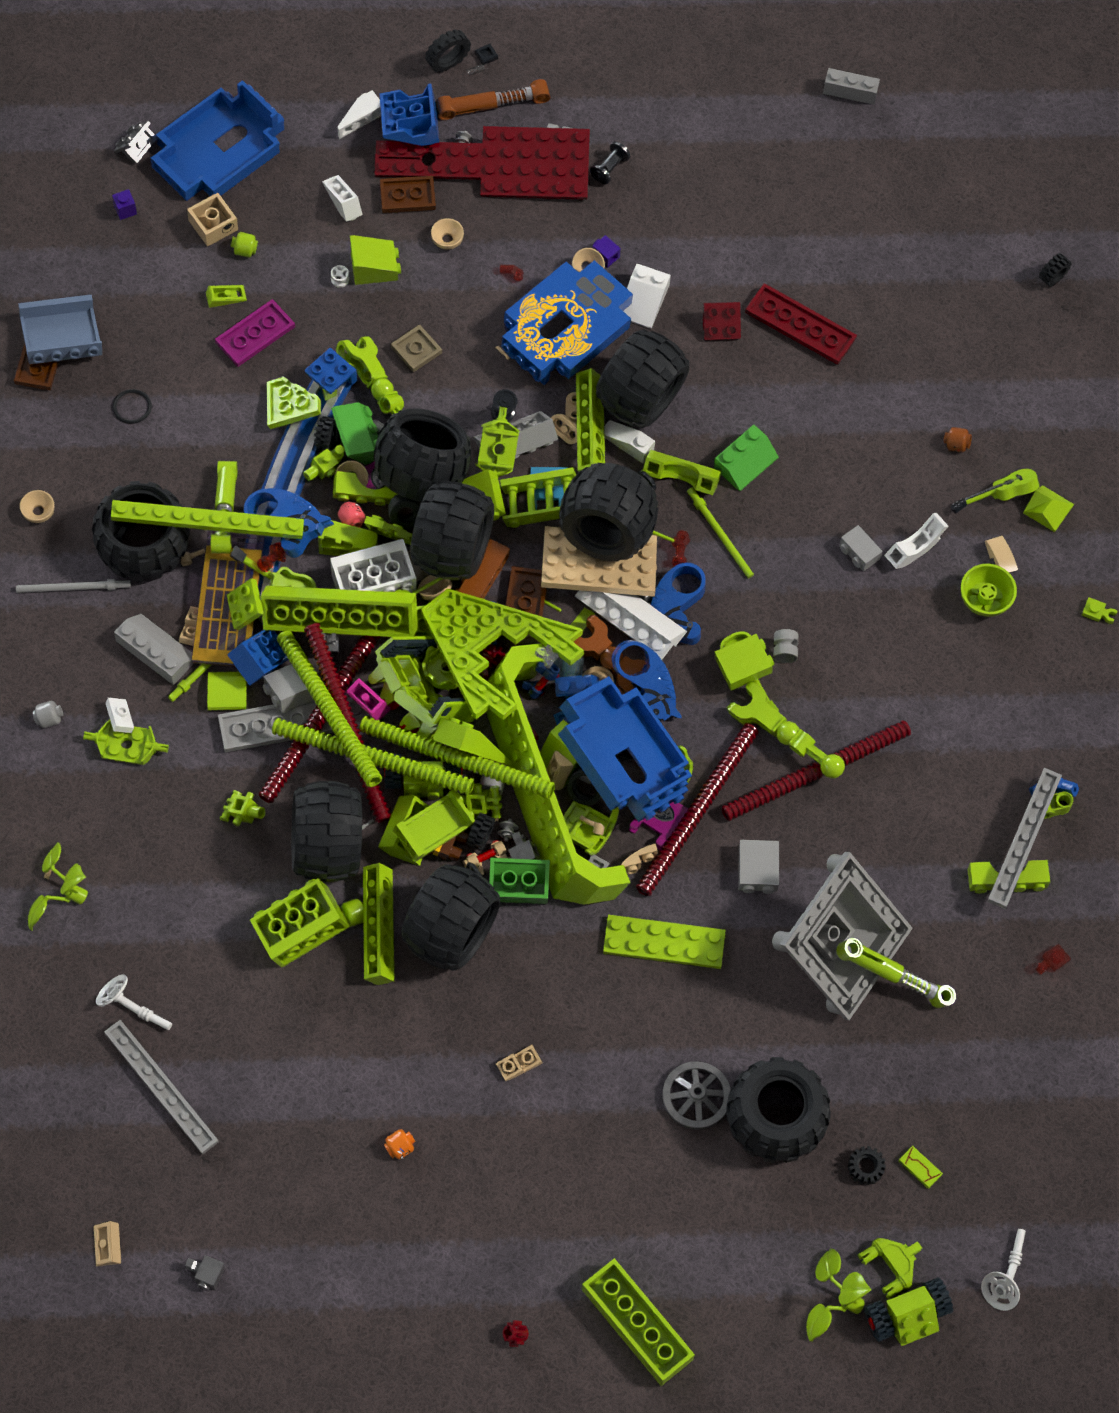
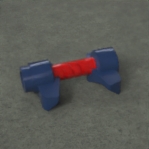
M538 662L535 670L543 677L532 682L522 681V688L527 690L531 698L537 699L539 696H542L546 683L559 677L560 669L556 664L548 665Z

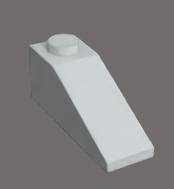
M373 90L357 98L338 125V137L340 139L381 117L380 99Z
M339 175L322 181L338 212L346 222L355 220L363 215L358 196Z
M611 420L604 426V438L641 463L645 462L650 450H654L655 440L639 430Z

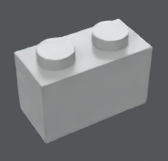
M859 525L842 536L839 544L841 551L845 555L848 554L852 558L853 564L857 568L860 567L863 571L879 561L883 552Z

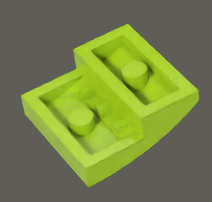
M208 672V710L246 709L247 681L240 672Z

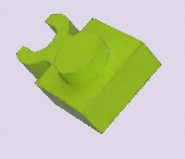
M1088 597L1082 616L1098 622L1103 618L1107 623L1113 624L1115 619L1110 618L1109 614L1116 616L1118 611L1112 608L1105 609V603Z

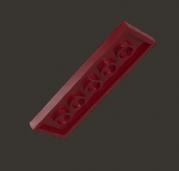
M765 283L745 309L746 314L837 365L857 338V335Z

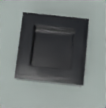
M490 43L475 50V54L483 66L498 59V55Z

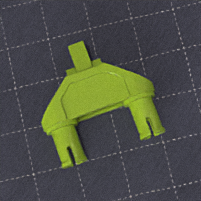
M876 1238L870 1247L858 1253V1258L860 1260L863 1259L862 1263L864 1265L877 1256L884 1259L896 1276L894 1281L882 1288V1292L884 1294L887 1293L886 1298L891 1299L900 1291L911 1288L914 1261L916 1260L914 1255L919 1253L922 1247L918 1241L908 1247L906 1244L903 1245L888 1239Z

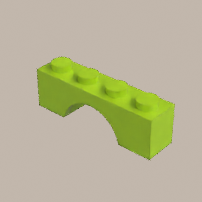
M650 450L643 471L651 477L658 479H680L691 484L695 490L710 495L714 494L721 475L719 470L654 450Z
M337 471L334 475L333 498H338L339 501L356 500L357 503L375 502L376 505L389 504L395 495H398L386 486L381 489H369L359 482L356 473Z
M1048 860L1028 861L1025 869L1019 876L1014 891L1023 892L1026 889L1043 891L1045 888H1048L1050 884ZM973 862L969 864L967 870L970 891L985 893L987 890L993 889L999 873L992 867L990 862Z

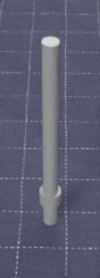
M107 579V581L16 585V593L108 589V591L116 590V588H131V581Z

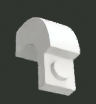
M933 513L916 533L904 541L896 542L884 556L896 569L905 567L928 552L941 539L940 536L948 528V525L937 513Z

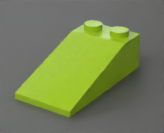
M449 717L448 720L440 718L433 740L511 766L512 762L480 731L473 729L474 725L464 721L461 725V720Z

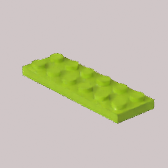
M608 915L603 954L721 969L725 930Z

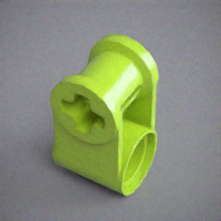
M1068 792L1055 793L1044 819L1068 813L1073 803L1072 795ZM1059 801H1065L1068 805L1063 806Z

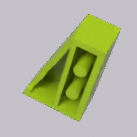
M333 520L331 521L334 525L324 528L322 536H318L319 554L341 556L378 546L377 532Z

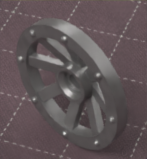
M688 1062L678 1066L668 1075L664 1083L662 1099L666 1112L676 1123L685 1128L700 1130L712 1127L723 1119L726 1115L728 1096L731 1089L724 1074L716 1067L704 1062ZM691 1071L693 1084L681 1078L680 1075ZM698 1071L710 1074L702 1084L699 1083ZM717 1079L722 1090H710L707 1087ZM675 1081L687 1089V1091L670 1093V1088ZM694 1091H700L701 1094L696 1095ZM707 1096L724 1097L720 1110ZM687 1098L688 1100L677 1112L671 1100ZM704 1103L714 1116L702 1120L701 1104ZM692 1104L695 1105L696 1121L683 1117Z

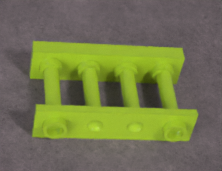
M573 467L501 479V487L504 493L509 494L510 515L503 516L506 526L516 528L520 525L560 519V506L554 507L552 488L563 485L565 493L569 483L576 476ZM545 488L546 509L536 510L534 491ZM527 491L528 512L517 513L516 494Z

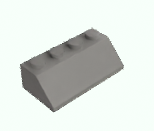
M542 411L510 423L519 430L515 458H518L519 454L534 452L538 447L549 446L553 444V441L558 440L553 420ZM482 434L474 436L479 449ZM497 444L495 446V453L500 454L503 451V445Z
M142 614L127 618L114 631L116 642L172 685L197 661L192 660L193 653Z

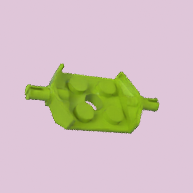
M499 407L497 419L481 425L483 431L477 464L475 463V466L482 471L490 469L498 477L513 471L519 430L507 422V408ZM497 444L503 445V451L500 454L495 453V446Z
M110 719L98 733L85 731L83 736L84 740L95 741L101 758L144 765L156 751L168 753L169 745L159 744L155 741L151 726L148 727L149 729L134 726L132 733L113 731ZM124 741L132 742V746L128 749L123 748L121 744Z

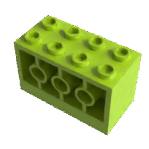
M318 878L309 880L301 889L291 891L288 897L273 902L271 907L258 911L250 919L271 960L281 967L288 965L350 927L330 889Z

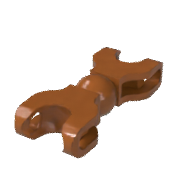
M590 615L587 618L586 625L591 631L592 636L589 638L579 637L574 643L584 650V656L582 657H593L597 661L600 659L604 668L612 670V674L616 679V686L623 695L634 689V686L629 680L620 676L613 668L612 654L616 647L611 646L612 642L608 639L607 625L597 616ZM623 653L620 654L619 664L626 674L632 675L643 671L642 668L647 664L644 660H632L627 656L623 657Z

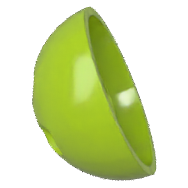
M994 564L974 566L966 572L961 582V596L965 605L975 614L984 617H994L1006 612L1014 603L1017 595V586L1014 578L1007 570Z

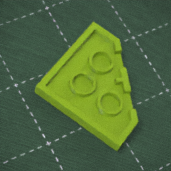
M285 377L267 382V426L270 429L321 415V400L314 393H309L305 388L291 383Z
M372 515V517L366 516L364 523L369 530L394 540L403 539L404 543L411 545L412 534L404 530V527L386 523L382 517Z

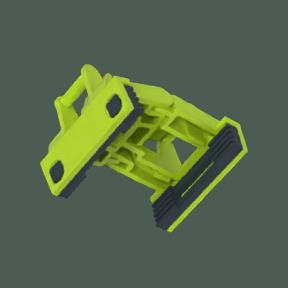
M432 636L391 637L375 651L378 666L368 676V681L370 684L384 682L380 698L391 708L390 710L397 709L401 705L409 711L400 721V728L407 730V732L416 733L418 736L422 735L423 738L433 739L440 718L448 720L449 717L461 720V725L463 721L473 722L475 718L464 698L451 699L450 697H443L437 694L434 687L424 676L420 660L426 656L428 647H437Z

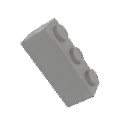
M828 68L823 94L874 105L880 79Z

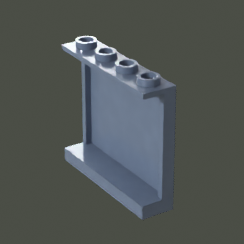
M92 295L18 303L29 364L102 355V341L99 338Z

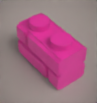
M357 679L346 691L375 720H381L391 709L361 679Z

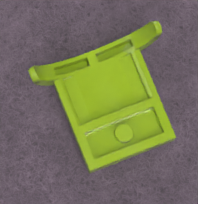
M573 801L563 816L572 842L585 849V853L591 856L597 854L607 842L616 825L619 808L617 807L612 810L609 818L587 805ZM581 815L591 821L604 825L603 835L592 833L594 827L579 820Z

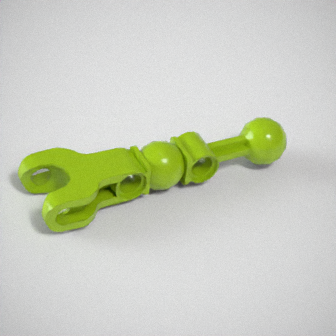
M368 336L361 337L356 346L350 340L339 341L336 346L337 354L357 370V374L362 382L367 385L368 389L371 388L372 396L378 400L377 404L380 406L381 411L385 414L392 413L393 415L402 410L404 407L403 398L398 395L397 391H394L393 384L387 379L388 376L385 375V371L376 357L378 348L373 340Z
M750 681L745 686L747 693L753 698L751 703L747 706H740L734 702L728 705V713L742 725L745 723L757 724L774 737H777L780 743L789 745L790 749L799 756L809 755L821 764V772L826 777L832 779L842 775L845 769L844 760L835 754L826 755L814 746L815 740L809 734L799 729L795 723L787 721L782 714L768 704L764 689L754 682Z

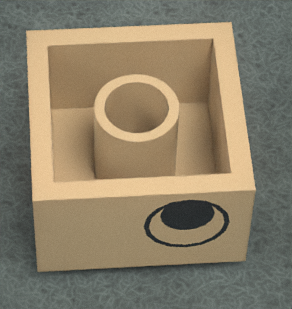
M219 193L187 209L189 222L207 247L238 230L236 216Z

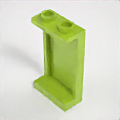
M452 789L446 796L408 820L396 824L393 832L414 862L470 828L475 822V816L464 805L462 796Z

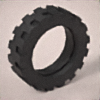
M461 30L447 31L446 34L440 35V38L435 39L433 44L428 47L429 50L425 53V59L435 72L443 73L445 70L447 71L457 66L458 63L463 61L464 57H467L471 49V42ZM456 45L448 54L442 56L446 50Z

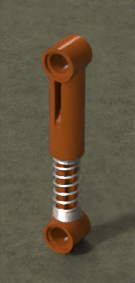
M543 79L533 81L530 87H525V89L522 88L521 90L517 89V91L514 89L512 92L508 90L507 92L503 91V93L490 91L456 98L442 96L436 100L435 104L439 119L449 120L453 119L456 115L495 109L501 104L514 103V101L518 103L520 100L522 102L523 100H532L536 104L546 103L551 97L547 82Z

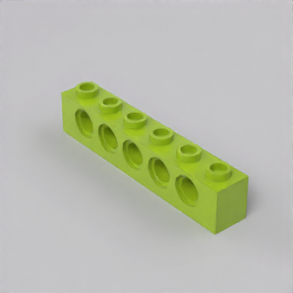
M592 368L576 373L577 463L579 472L585 467H590L591 464L605 463L604 406L596 395V387L601 375Z
M376 863L363 867L364 979L373 984L382 985L394 982L393 869L381 863Z

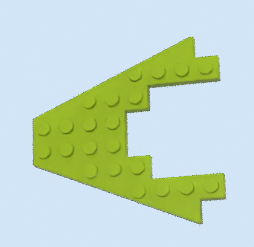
M446 589L421 609V615L475 719L479 718L487 710H491L504 720L517 709L516 703L478 675L489 666V661L482 657L479 652L501 635L505 636L515 645L526 636L531 635L570 666L584 656V650L574 643L583 634L581 628L452 589Z

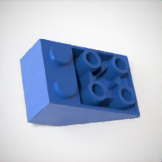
M274 630L259 632L227 654L249 686L289 660L277 642L278 634Z

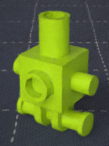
M338 445L332 451L326 449L314 457L310 465L311 467L303 472L304 477L311 481L316 476H319L321 479L326 476L328 478L333 476L344 456V447Z
M474 784L471 794L461 795L464 805L473 814H476V818L479 813L487 814L490 809H492L493 818H501L500 809L502 808V803H499L501 800L499 786H490L489 790L482 789V784Z
M233 790L231 798H228L226 801L228 806L224 805V812L220 816L221 820L229 822V817L232 815L234 817L232 823L240 826L241 822L252 824L254 818H264L266 811L265 808L260 807L253 801L255 796L253 793L247 792L246 796H242L240 792Z

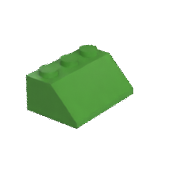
M359 402L332 407L331 410L347 457L365 465L374 461V448L378 438V429L373 423L371 409Z
M752 425L715 458L714 469L721 471V475L737 490L741 491L777 460L778 455L768 437L755 425Z
M490 858L489 883L494 887V891L500 895V902L548 904L550 860Z

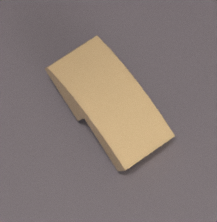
M1003 536L985 541L990 559L994 558L995 565L1004 568L1008 572L1018 570L1013 554Z
M190 606L185 618L184 628L179 637V643L194 646L198 616L197 607ZM204 609L203 617H208L209 610ZM202 620L200 639L207 620Z
M656 844L646 846L624 860L621 865H624L628 875L634 874L640 869L641 861L646 863L654 860L658 851Z
M530 1045L517 1054H511L502 1059L496 1065L505 1081H508L543 1062L534 1046Z

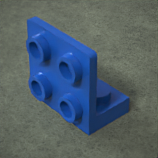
M329 348L305 369V373L329 394H332L346 381L351 385L357 381V370L332 348Z

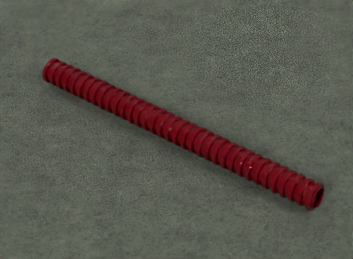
M320 623L310 624L305 627L304 632H307L306 637L309 638L308 642L311 643L310 648L313 649L312 653L315 654L314 659L317 660L316 664L319 666V671H321L320 675L324 677L322 680L326 683L327 690L360 743L364 744V741L361 740L362 735H359L360 730L357 729L358 724L355 723L356 719L352 717L354 716L353 712H351L352 708L348 706L350 703L346 700L347 696L344 695L345 690H342L341 679H338L337 668H334L333 657H330L331 652L328 651L329 646L326 645L327 641L324 640L325 636L322 634L323 630L320 629L321 625ZM361 777L360 783H363L362 788H365L364 794H367L366 799L369 800L368 804L371 805L370 810L374 812L372 813L375 817L374 821L379 823L388 820L391 814L388 813L389 808H386L387 802H384L385 797L382 796L383 792L380 791L381 786L368 787Z
M362 635V638L356 643V647L352 649L353 652L349 654V657L341 666V671L337 672L339 674L338 679H341L340 684L343 685L342 690H345V692L346 688L350 685L349 683L353 681L352 678H355V673L359 672L365 659L368 658L374 645L377 644L380 636ZM316 705V709H313V714L309 715L303 727L320 731L326 719ZM295 739L293 740L294 743H291V747L287 749L288 752L284 754L281 762L278 763V767L274 769L275 772H272V777H269V782H266L262 791L259 792L262 800L267 803H274V798L278 797L277 794L281 792L284 784L287 783V779L291 777L290 774L294 772L293 769H296V764L300 763L306 750L309 749V745H306V742L303 744L300 741L296 742Z
M902 720L900 723H896L895 726L892 725L890 728H885V731L881 730L879 733H875L874 736L866 737L864 741L860 740L859 743L856 742L854 745H849L848 748H843V751L839 750L838 753L835 752L833 754L840 756L844 760L845 766H847L848 763L851 764L854 761H858L859 758H864V755L868 756L869 753H874V750L879 751L880 748L883 749L885 746H889L890 743H895V740L900 741L901 738L904 739L906 736H910L911 729L908 723ZM814 762L812 766L807 765L806 768H801V771L792 772L791 776L786 775L785 778H780V781L771 782L770 786L765 785L764 788H759V791L755 790L754 793L750 792L748 796L744 795L743 798H738V801L733 800L732 803H727V806L723 805L722 813L726 820L731 821L732 818L736 819L738 815L742 816L743 813H748V810L753 811L754 808H759V805L763 806L764 803H769V800L774 801L775 798H780V795L784 796L785 793L788 794L791 790L795 791L796 788H801V785L805 786L806 783L809 784L812 780L816 781L817 778H822V775H825L821 772V764Z
M749 723L743 725L734 742L731 743L728 751L725 752V756L719 761V765L715 767L716 770H713L709 779L706 780V784L700 789V793L696 796L697 798H694V803L690 804L687 812L684 813V817L681 818L678 826L675 827V831H672V836L668 837L665 845L662 846V850L659 851V855H656V860L652 861L649 869L646 870V874L643 875V879H640V884L636 885L637 890L645 896L652 895L651 891H654L655 887L658 886V882L662 879L661 877L665 875L664 872L668 871L667 867H670L671 863L674 862V858L678 855L677 853L681 851L680 848L684 847L690 834L693 833V829L699 824L706 810L709 809L712 801L715 800V796L718 795L725 785L724 782H727V777L731 776L734 768L737 767L740 759L743 758V754L749 749V745L753 743L752 740H755L759 734L758 729L754 725Z

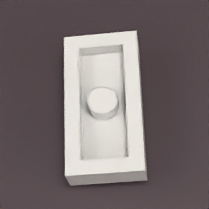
M108 698L106 707L113 731L132 733L134 726L126 699Z

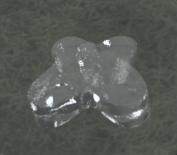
M547 645L545 648L539 647L535 651V655L543 659L546 668H550L559 657L558 653L552 652L551 645Z

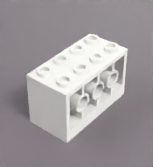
M403 539L330 558L331 575L336 589L395 592L400 589L409 592L416 590V576Z

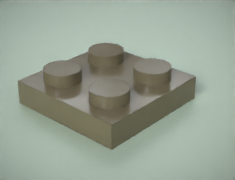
M418 325L391 343V348L412 372H415L442 354L440 346L421 325Z

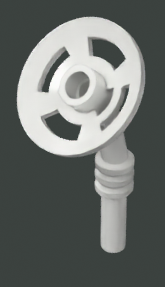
M124 974L111 979L101 989L96 998L98 1006H105L113 1001L119 1002L147 1022L151 1021L167 1030H170L172 1026L171 1022L153 1014L152 1010L144 1006L140 1007L123 996V990L128 981L127 976Z
M1023 1229L1017 1230L1014 1248L1009 1256L1011 1260H1008L1010 1265L1007 1273L991 1272L984 1277L981 1284L982 1293L986 1301L999 1310L1007 1311L1013 1309L1020 1299V1292L1013 1278L1017 1267L1021 1264L1020 1257L1023 1255L1021 1250L1026 1232ZM995 1276H1000V1277H1003V1278H1005V1279H1004V1280H1003V1279H998V1280H997V1279L995 1278ZM989 1282L991 1283V1292H992V1295H991V1293H990V1291H989V1288H988ZM999 1298L1008 1299L1010 1303L1004 1304L997 1300Z

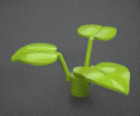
M58 842L44 859L42 871L47 873L51 869L64 880L60 893L66 895V897L48 895L44 897L40 895L31 906L28 915V926L32 931L33 926L43 915L48 900H59L67 903L72 900L81 905L88 894L87 890L77 886L79 882L86 878L79 864H74L66 874V877L55 869L54 864L59 860L61 854V845Z
M829 1249L819 1260L816 1267V1278L821 1282H826L830 1279L831 1282L841 1289L839 1295L841 1306H827L825 1308L823 1304H818L810 1311L807 1319V1335L811 1342L821 1336L830 1326L832 1319L830 1310H841L843 1312L849 1310L858 1314L864 1307L862 1297L871 1291L863 1276L858 1272L850 1273L844 1279L842 1285L834 1279L833 1275L837 1274L841 1268L840 1255L834 1249Z

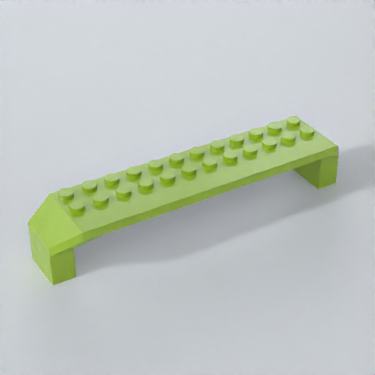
M541 643L513 646L497 665L487 682L516 703L517 709L504 720L491 710H487L486 713L499 750L512 762L511 766H509L510 769L514 768L516 771L526 772L527 775L537 776L538 779L543 778V780H548L550 783L548 773L514 683L517 680L534 678L538 673L535 670L537 663H546L548 659ZM513 787L531 839L537 845L541 859L550 860L549 889L554 899L579 904L614 900L630 884L624 865L600 869L576 853L555 793H553L552 797L546 799L545 796L540 797L539 794L535 795L534 792L529 793L528 790L524 791L523 788Z

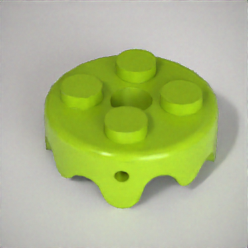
M428 647L425 659L422 662L426 680L438 689L449 690L457 688L458 685L450 670H442L447 664L439 648Z

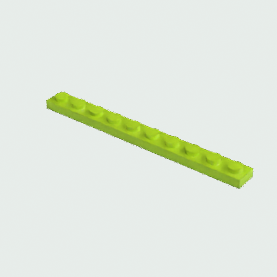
M118 500L112 501L111 510L112 521L302 539L304 519Z

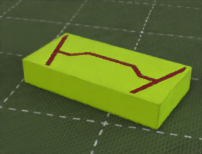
M914 1146L898 1161L928 1189L943 1174Z

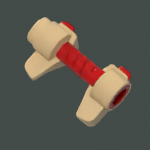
M495 840L492 842L490 850L480 855L469 853L463 864L466 868L467 863H473L483 876L482 862L491 857L508 858L506 855L507 851L502 841Z

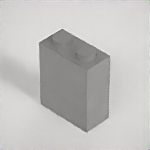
M292 664L263 676L265 683L263 685L266 695L271 696L273 705L276 708L279 707L282 713L313 700Z
M740 840L738 846V890H743L744 893L763 891L765 894H772L774 891H778L779 841Z

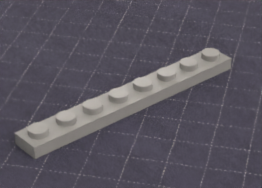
M1046 768L1043 769L987 902L1006 909L1062 777L1061 774Z
M121 1020L104 1031L108 1039L202 1155L219 1143L218 1139Z

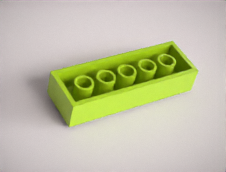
M615 1258L582 1284V1291L660 1386L664 1385L693 1361L695 1354Z

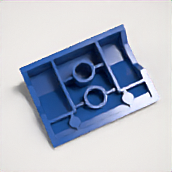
M431 84L427 85L423 94L408 96L401 90L380 93L383 138L421 146L440 142L435 97Z

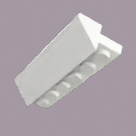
M581 590L575 595L577 599L634 641L641 642L659 655L661 660L673 645L677 646L687 632L637 595Z

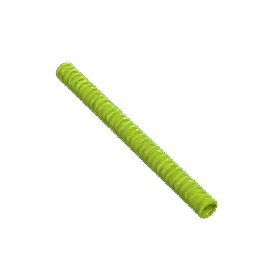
M291 631L281 632L277 636V642L300 676L303 684L339 739V742L347 752L368 787L378 785L382 780L381 774H379L376 766L371 761L368 753L331 697V694L326 689V686Z
M365 716L360 722V732H365L367 735L371 734L373 737L376 736V738L387 740V742L398 744V746L403 745L404 748L414 750L415 752L419 751L420 754L430 755L432 758L441 759L443 762L446 761L448 764L451 763L463 769L468 768V771L479 772V775L490 776V779L501 780V783L512 784L513 787L523 788L524 791L534 792L535 795L545 796L546 799L552 797L554 793V782L549 783L548 780L538 779L537 776L527 775L526 772L516 771L514 768L510 769L509 766L499 765L498 762L494 763V761H489L486 758L483 759L481 756L478 757L475 754L472 755V753H467L454 747L450 748V746L438 741L434 742L433 739L423 738L422 735L418 736L416 733L407 732L405 729L396 728L394 725L391 726V724L380 722V720L369 718V716Z
M277 718L273 723L272 733L274 735L278 734V736H284V738L289 737L290 740L295 739L296 742L300 741L303 744L306 742V745L312 744V747L317 746L318 749L323 748L325 751H334L335 754L340 753L341 756L345 755L349 758L335 735L332 737L331 734L326 735V732L321 733L313 728H304L303 725L298 726L297 723L292 724L290 721H281V718ZM362 744L376 767L379 765L380 768L385 767L386 770L391 769L392 772L397 771L398 774L402 772L405 776L408 774V777L414 776V779L419 778L421 781L425 780V782H431V784L437 783V786L442 785L443 788L448 787L449 790L454 789L456 792L459 790L460 793L465 792L466 795L471 794L473 790V778L468 779L467 776L463 778L460 774L457 776L456 773L451 774L450 771L445 772L444 769L440 770L438 767L434 769V766L428 767V764L422 765V762L417 763V761H411L409 758L406 760L405 757L400 758L399 755L394 756L393 753L388 754L386 751L383 753L380 749L377 751V748L371 749L370 746L366 747Z

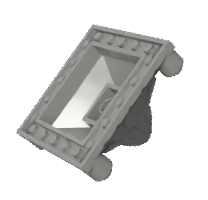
M844 852L843 855L832 854L828 858L827 869L831 874L824 882V885L817 892L791 931L776 932L773 936L772 944L774 949L787 952L800 968L804 970L806 975L827 998L826 1008L830 1013L839 1014L843 1019L850 1020L880 976L851 961L841 960L836 952L838 944L847 939L856 938L862 945L892 959L913 928L850 852ZM848 946V951L851 953V948Z

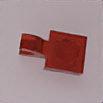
M1057 944L1042 956L1044 961L1037 965L1036 971L1040 975L1050 968L1056 972L1067 964L1071 958Z

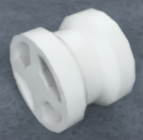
M337 265L331 270V282L335 287H345L349 282V271L345 266Z

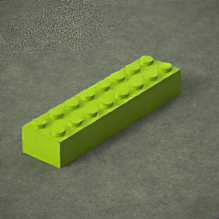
M266 585L261 594L264 613L262 615L263 630L304 632L306 626L320 623V629L323 630L322 633L396 637L414 636L418 628L416 593Z

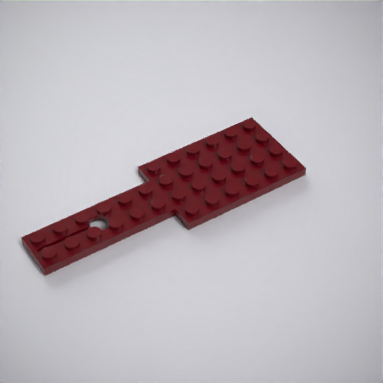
M483 126V143L439 142L433 145L421 146L400 141L376 140L375 177L433 176L436 179L481 180L480 195L482 197L587 200L590 129ZM427 153L433 154L436 158L435 162L430 166H426L422 162V157ZM402 158H419L420 160H418V159H402Z

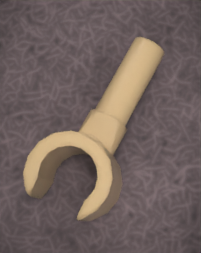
M205 549L194 553L185 552L184 557H181L182 566L191 565V559L204 554Z
M581 815L579 820L594 827L592 833L603 835L604 825L591 821Z

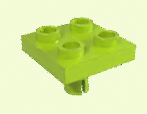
M250 578L227 594L234 629L240 630L264 614L256 579Z

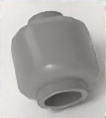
M54 701L38 704L33 711L36 725H40L42 728L58 725L61 721V716H63L61 706H57Z

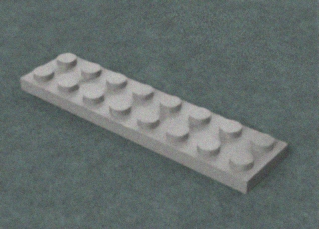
M345 692L346 700L350 703L348 706L352 708L351 712L354 714L352 717L356 719L355 723L358 724L357 728H359L360 722L365 716L372 717ZM309 701L285 713H282L279 707L276 708L274 705L219 714L218 719L224 751L230 752L290 741L289 737L284 738V736L280 737L278 734L274 735L272 733L274 721L277 718H281V721L286 720L287 722H292V724L297 723L298 726L304 725L309 715L313 714V709H316L315 701ZM325 721L320 732H326V734L334 733L328 722Z

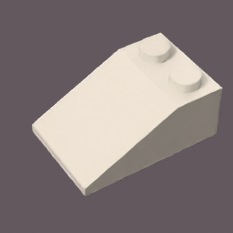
M636 264L627 287L633 294L632 304L623 311L631 318V323L652 329L669 288L671 275Z

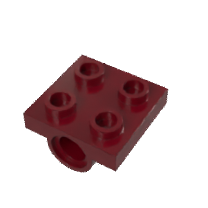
M740 302L703 303L704 340L741 339Z

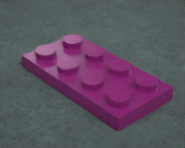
M272 299L215 338V343L239 367L295 328V323Z

